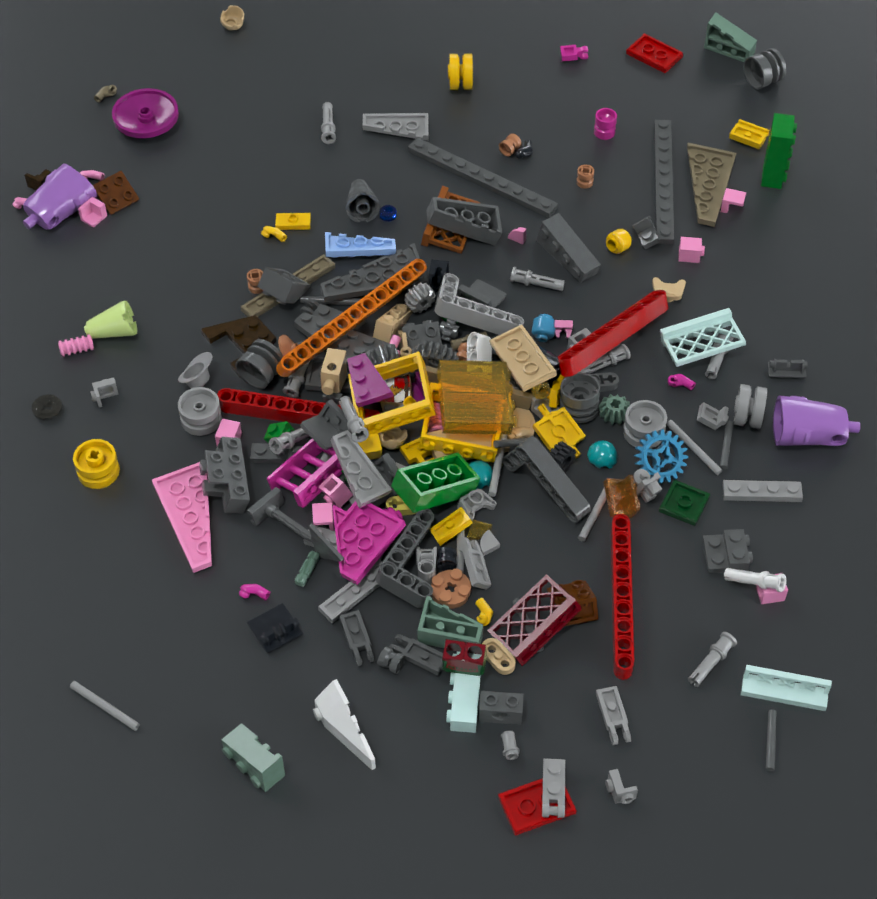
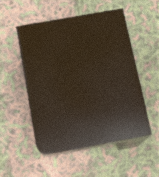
M45 169L40 175L37 174L36 176L26 173L24 176L27 187L37 190L45 182L46 176L51 171Z

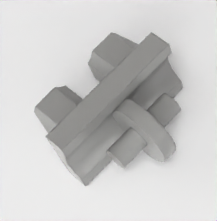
M639 469L634 473L633 480L638 485L632 492L635 498L640 495L644 502L647 503L657 496L656 494L662 490L657 482L661 477L658 472L651 479L650 474L644 469Z

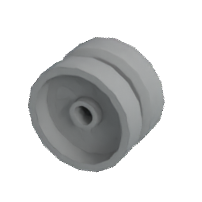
M740 384L734 406V425L744 426L748 415H750V427L761 429L766 406L767 388L757 386L752 398L751 386Z
M196 387L185 391L180 396L178 410L181 425L185 431L192 435L203 436L219 428L222 413L219 397L214 391L205 387Z
M640 400L632 403L627 408L623 428L624 438L634 447H642L639 440L643 439L646 441L645 434H649L652 437V431L656 430L658 435L660 430L665 432L668 418L665 409L660 404L649 400ZM662 441L654 442L649 448L658 446Z

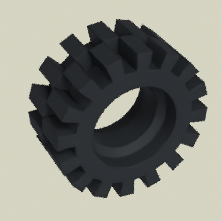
M562 441L558 442V445H554L549 454L566 473V470L570 468V464L574 462L576 450Z

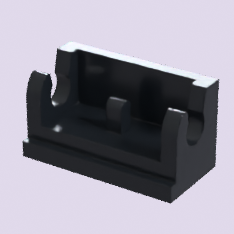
M431 259L429 286L433 289L435 295L439 291L444 275L449 273V261Z

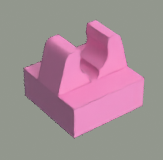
M555 320L556 338H559L560 332L564 331L566 339H569L573 328L572 320Z

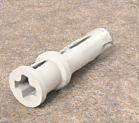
M726 568L724 572V579L726 581L758 585L761 589L772 588L778 592L784 591L786 587V575L782 573L775 575L770 574L768 571L755 573Z

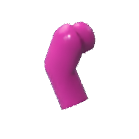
M675 374L668 377V384L672 387L684 386L692 390L696 385L694 381L683 374Z

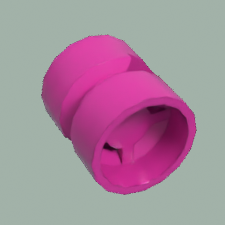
M602 108L596 112L594 134L597 138L608 140L614 137L617 113L614 110Z

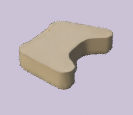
M657 277L653 278V291L665 290L667 302L682 298L686 284L685 280L682 279L675 284L663 283Z

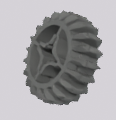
M432 340L430 343L424 341V343L414 346L411 354L420 352L426 366L453 373L458 371L459 357L457 352H454L453 348H448L447 344L442 345L440 341L434 343Z

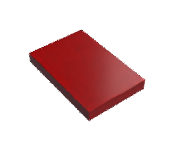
M645 33L626 50L627 55L663 73L669 71L683 57V52Z
M543 778L498 794V799L515 836L563 819L558 818L557 815L542 817ZM565 787V817L576 814L577 810ZM549 803V806H558V804Z

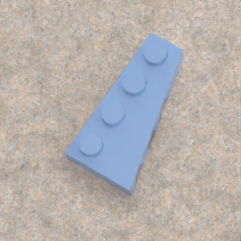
M325 232L326 257L389 256L396 253L395 239L380 237L366 239L360 235L352 238L347 237V234L339 233V236H332L331 232Z

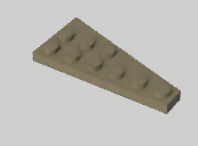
M687 143L697 221L699 224L715 227L737 153Z

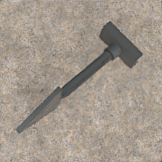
M275 487L247 510L253 518L250 520L251 523L256 527L270 516L304 539L312 542L315 552L319 553L320 558L340 562L344 560V557L312 523L308 526V531L280 511L279 508L285 502L279 488Z

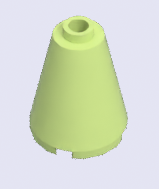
M121 301L86 321L84 326L86 335L90 334L92 339L133 336L138 331L136 321L133 322V311L127 301Z

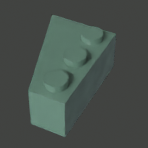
M715 12L707 25L704 48L742 62L754 55L757 40Z
M427 596L417 630L418 641L425 645L440 648L445 647L446 639L481 644L483 624L462 613L458 614L450 610L448 606L444 604L442 606Z
M241 723L221 739L223 745L222 752L228 759L232 758L236 762L237 768L243 774L247 773L251 777L250 780L256 788L261 787L267 792L285 776L283 758L279 753L273 755L268 751L270 746L267 743L262 745L257 740L258 736Z

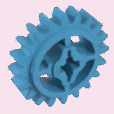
M655 430L652 431V437L649 434H645L646 441L643 439L639 440L642 447H635L636 450L640 451L639 454L634 455V457L640 459L635 465H641L640 469L646 470L651 475V478L658 472L661 476L658 483H663L664 479L666 482H671L670 476L673 479H677L676 472L683 473L680 467L687 466L683 459H687L688 456L683 455V452L688 449L681 448L684 441L677 442L679 435L671 437L672 431H668L665 435L664 430H660L658 435ZM662 441L657 449L649 448L654 442ZM669 445L673 448L675 457L670 453ZM659 453H662V456H664L663 460H660ZM647 455L651 458L653 462V468L648 463ZM665 464H672L669 470L660 472Z

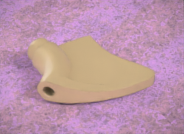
M398 330L397 336L401 337L399 343L400 357L411 354L412 350L407 345L406 333Z
M515 408L512 422L509 424L507 439L534 436L535 430L532 426L536 422L529 410Z

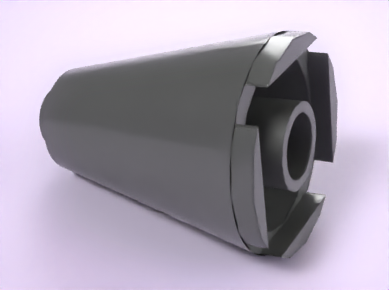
M357 179L351 183L346 202V212L349 218L355 222H370L379 214L380 203L368 184L362 179Z

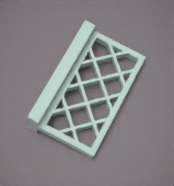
M730 308L660 329L661 342L664 347L666 346L676 367L746 345V340L732 318ZM728 326L732 327L730 331L722 329ZM715 332L713 336L706 335V333ZM720 333L727 336L724 340L717 338V335ZM693 337H698L695 342L687 340ZM730 337L738 338L739 341L731 342L729 341ZM701 339L709 340L708 345L699 342ZM677 342L680 343L678 347L671 345ZM713 342L722 344L717 348L712 347ZM683 345H690L692 348L690 351L682 349ZM696 347L704 349L701 353L694 352ZM679 353L687 355L685 358L679 360L677 358V355Z

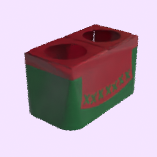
M446 639L442 658V669L444 671L474 676L484 674L487 660L485 644ZM446 651H458L460 654L450 656ZM467 653L480 654L482 656L478 659H472Z

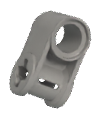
M417 547L418 577L431 585L432 578L436 575L437 547H433V549H420V547Z

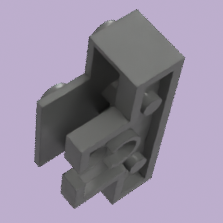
M221 437L216 451L205 450V460H201L199 463L200 475L208 474V480H204L202 483L203 496L222 497L224 513L243 514L250 501L241 439Z

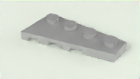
M428 113L363 114V130L415 139L418 137L429 141Z
M346 430L332 436L330 441L358 507L361 508L390 494L392 489L359 444L352 439L351 433Z

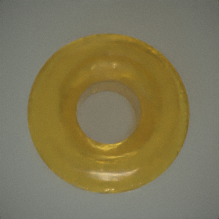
M547 382L532 388V395L537 399H545L550 394V387Z

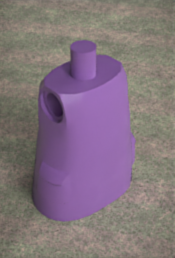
M63 163L57 170H53L46 176L45 182L23 204L24 211L29 216L23 221V224L28 229H31L36 224L46 230L52 229L65 218L78 211V208L91 197L97 198L96 190L83 175L71 166Z
M779 395L776 399L773 413V434L777 446H840L846 444L849 432L859 433L860 422L849 421L847 410L841 406L808 400L803 396L788 397Z

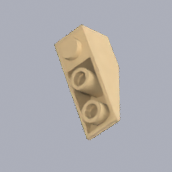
M396 304L376 320L373 337L389 343L392 336L397 335V331L404 327L413 311L405 304Z

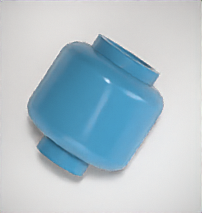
M540 314L534 318L531 333L537 338V341L547 342L554 338L556 330L554 327L555 320L548 314Z

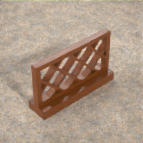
M442 186L438 198L480 203L448 192L449 188ZM427 223L421 245L428 247L430 243L462 254L467 237L452 232L454 236L448 238L445 233L450 231ZM438 235H442V237L444 238V240H441V241H440V240L434 239V237H435V236H438ZM458 240L460 247L453 245L451 242Z

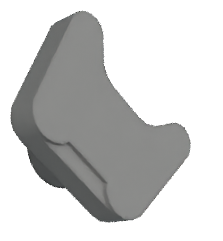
M482 489L471 491L469 494L461 497L458 506L464 509L471 521H473L476 511L482 508L494 510L497 505L496 501Z

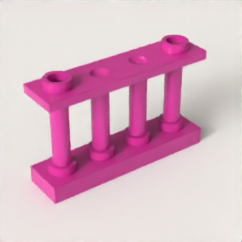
M311 439L269 475L267 481L271 490L275 487L279 489L284 487L292 491L298 506L304 508L322 492L319 486L332 473L339 477L343 469L334 448L324 450L319 447L315 440ZM323 451L332 457L327 462L316 458V456ZM308 463L319 467L313 474L303 470ZM295 475L305 479L299 486L289 482Z

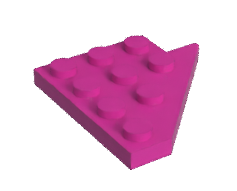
M355 501L348 511L333 505L332 510L337 551L344 557V560L339 561L340 573L343 578L358 585L404 529L406 524L404 520L371 503L359 508Z

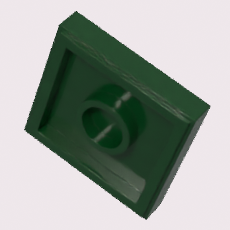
M674 480L659 508V512L696 526L710 498V493Z

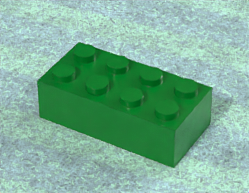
M774 113L763 164L761 186L781 189L782 183H786L787 172L785 171L789 170L790 160L788 159L792 157L793 147L791 146L795 144L796 135L793 134L796 133L797 123H794L795 115Z
M454 453L398 469L391 487L410 510L415 513L460 499L471 491L476 490L481 478L459 453Z

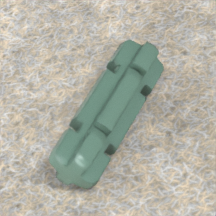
M309 552L308 559L304 561L299 570L300 574H297L295 578L296 585L305 586L307 583L306 579L310 577L316 566L314 564H317L320 559L318 552Z

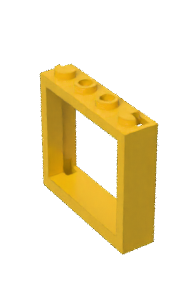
M420 352L374 365L383 380L419 369L425 400L365 418L363 406L358 408L356 405L351 376L348 374L353 406L358 417L363 419L364 427L368 430L369 434L384 432L436 415L425 362Z
M430 382L433 401L495 413L491 447L427 435L430 417L423 419L418 448L429 451H441L445 454L459 453L465 458L494 462L498 448L493 446V442L499 440L505 397Z

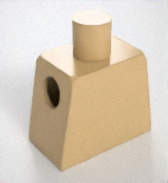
M328 348L321 369V389L324 394L331 395L332 393L341 392L347 378L346 351Z

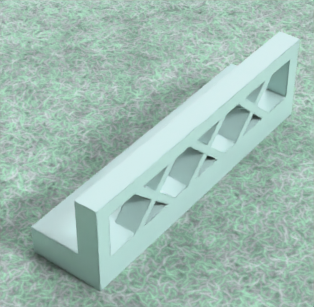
M746 665L741 695L826 711L832 681Z

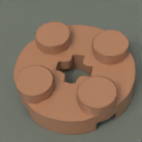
M460 569L445 570L432 578V599L436 603L444 604L453 609L461 607L468 601V597L471 594V583ZM448 586L455 587L454 592H451L450 590L446 589L448 588Z

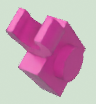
M576 45L560 46L562 61L578 60V57L588 59V53H584L588 52V46L576 48Z

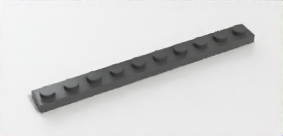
M655 120L656 231L661 241L657 244H674L671 120Z
M418 137L408 146V152L547 218H550L558 208V203Z

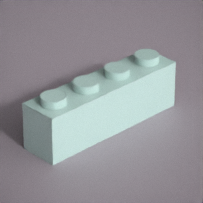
M457 651V654H453L452 656H457L460 654V652ZM467 653L472 659H478L482 656L480 654ZM451 672L450 685H454L453 691H449L448 703L452 704V708L447 710L446 722L450 723V731L476 733L481 676Z

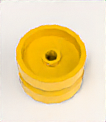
M472 53L463 54L462 64L459 63L458 54H449L448 80L450 81V90H458L460 80H462L464 90H472Z
M91 439L83 442L75 450L73 462L79 481L85 487L101 489L116 481L119 476L120 467L115 449L108 441Z

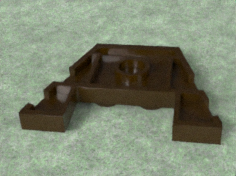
M256 315L201 329L202 335L210 344L227 335L242 353L247 352V349L257 339L266 340L273 345L276 342V337ZM236 359L230 363V366L233 369V371L239 376L235 367L236 361L238 360Z

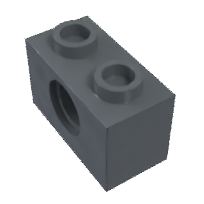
M481 691L479 722L522 725L524 694Z

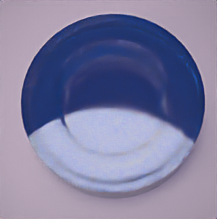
M385 205L380 208V218L383 221L390 222L396 219L397 210L394 206Z

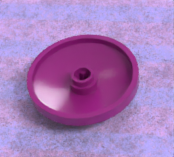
M151 88L138 89L123 95L117 100L112 109L115 127L121 133L134 138H151L161 135L175 125L179 116L176 100L165 91Z

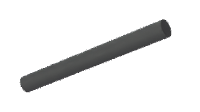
M300 297V303H306L308 299L316 300L319 304L354 305L360 300L359 298H345L324 302L323 297Z

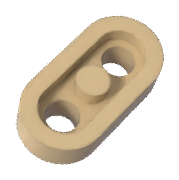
M495 638L486 639L482 644L486 645L487 661L498 673L502 675L511 674L516 664L514 656L499 640Z

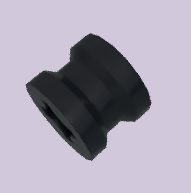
M442 547L437 550V557L439 558L437 560V567L440 570H453L457 567V561L455 560L457 557L456 549Z

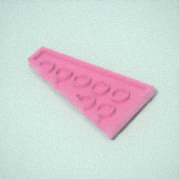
M200 462L152 479L155 491L193 573L212 566L209 496H203L202 483L204 480H208V474L200 475Z

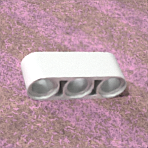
M472 332L467 339V371L481 367L483 374L472 378L490 382L492 377V346L489 340L491 338L477 332Z

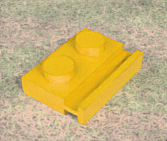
M739 119L730 132L729 138L760 149L770 130Z

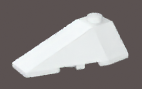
M337 679L333 680L314 700V715L317 721L321 720L328 731L373 770L376 768L375 757L364 734L358 733L360 729L355 715L350 716V709L347 705L349 702Z

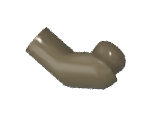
M115 85L102 87L94 96V100L99 103L104 97L114 96L117 93V87Z

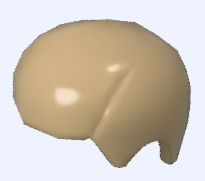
M230 5L226 11H222L220 17L222 26L230 31L241 28L244 22L243 10L238 6Z
M399 427L378 433L381 445L389 450L399 449L408 437L407 430H401Z

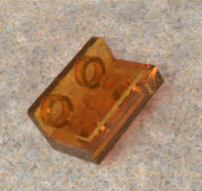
M628 475L625 479L607 478L603 482L610 517L623 514L628 516V518H632L640 510V501L637 497L636 483L634 482L633 475Z

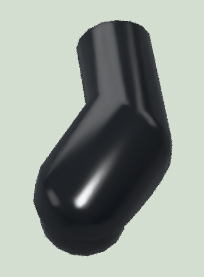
M525 140L524 147L519 148L515 152L518 159L529 157L532 154V141Z

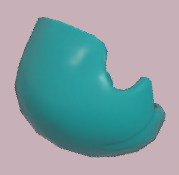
M597 441L588 449L587 457L589 462L599 469L603 466L610 469L617 463V451L614 445L608 441Z
M484 461L471 462L469 464L470 467L481 478L476 489H481L486 485L489 486L493 472L492 467Z

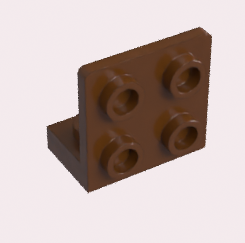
M122 170L93 185L98 197L105 204L110 215L139 200Z
M575 580L569 584H558L564 591L573 596L582 608L565 626L598 619L597 599L586 581ZM552 587L547 588V593L551 592ZM564 596L555 597L554 605H561L566 598Z

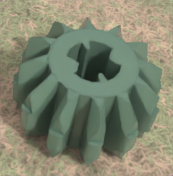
M610 394L608 397H604L599 404L600 418H604L605 423L610 421L611 425L614 423L620 425L622 421L625 422V414L630 406V401H626L625 396L619 397L618 394L616 396Z

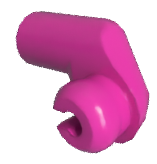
M243 584L239 591V596L243 598H249L250 593L264 600H267L270 596V591L258 584Z

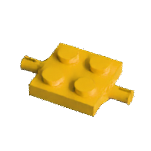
M544 404L538 406L537 409L541 412L543 418L534 423L532 428L549 451L554 448V445H558V442L563 441L576 450L575 459L578 458L581 453L575 445L584 440L586 435L565 407L549 412Z

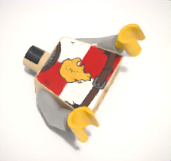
M409 372L384 380L394 396L378 401L381 402L383 412L416 402L412 398V383Z

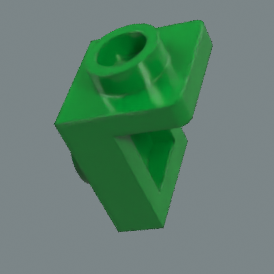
M288 421L269 424L264 440L269 443L271 438H278L282 433H291L295 429Z

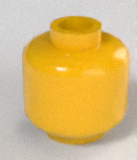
M617 229L606 237V246L614 254H620L631 246V236L624 229Z

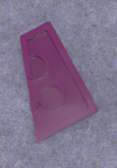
M365 353L347 359L355 402L358 408L394 396Z

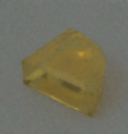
M473 520L467 538L469 540L481 539L486 531H491L492 524Z

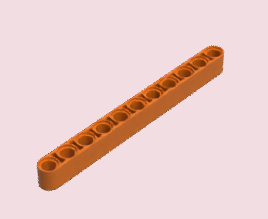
M415 259L283 356L277 364V373L282 377H288L419 280L427 269L426 263L422 259ZM283 364L289 365L290 368H286Z

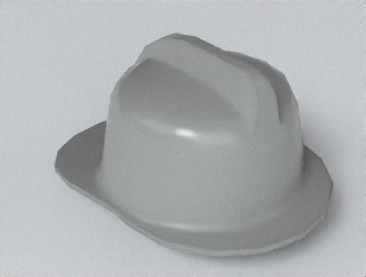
M204 352L196 356L179 376L178 381L186 383L191 389L203 387L210 378L208 366L212 361V354Z

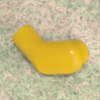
M265 226L261 231V235L269 238L270 234H272L281 242L287 239V235L279 228Z
M480 598L475 602L481 611L479 617L477 616V622L486 626L491 622L493 610L484 598Z

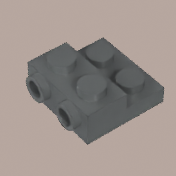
M744 529L724 530L722 535H703L702 542L708 573H724L726 568L748 571L750 563H753L752 551L747 549L750 545L749 535H745Z

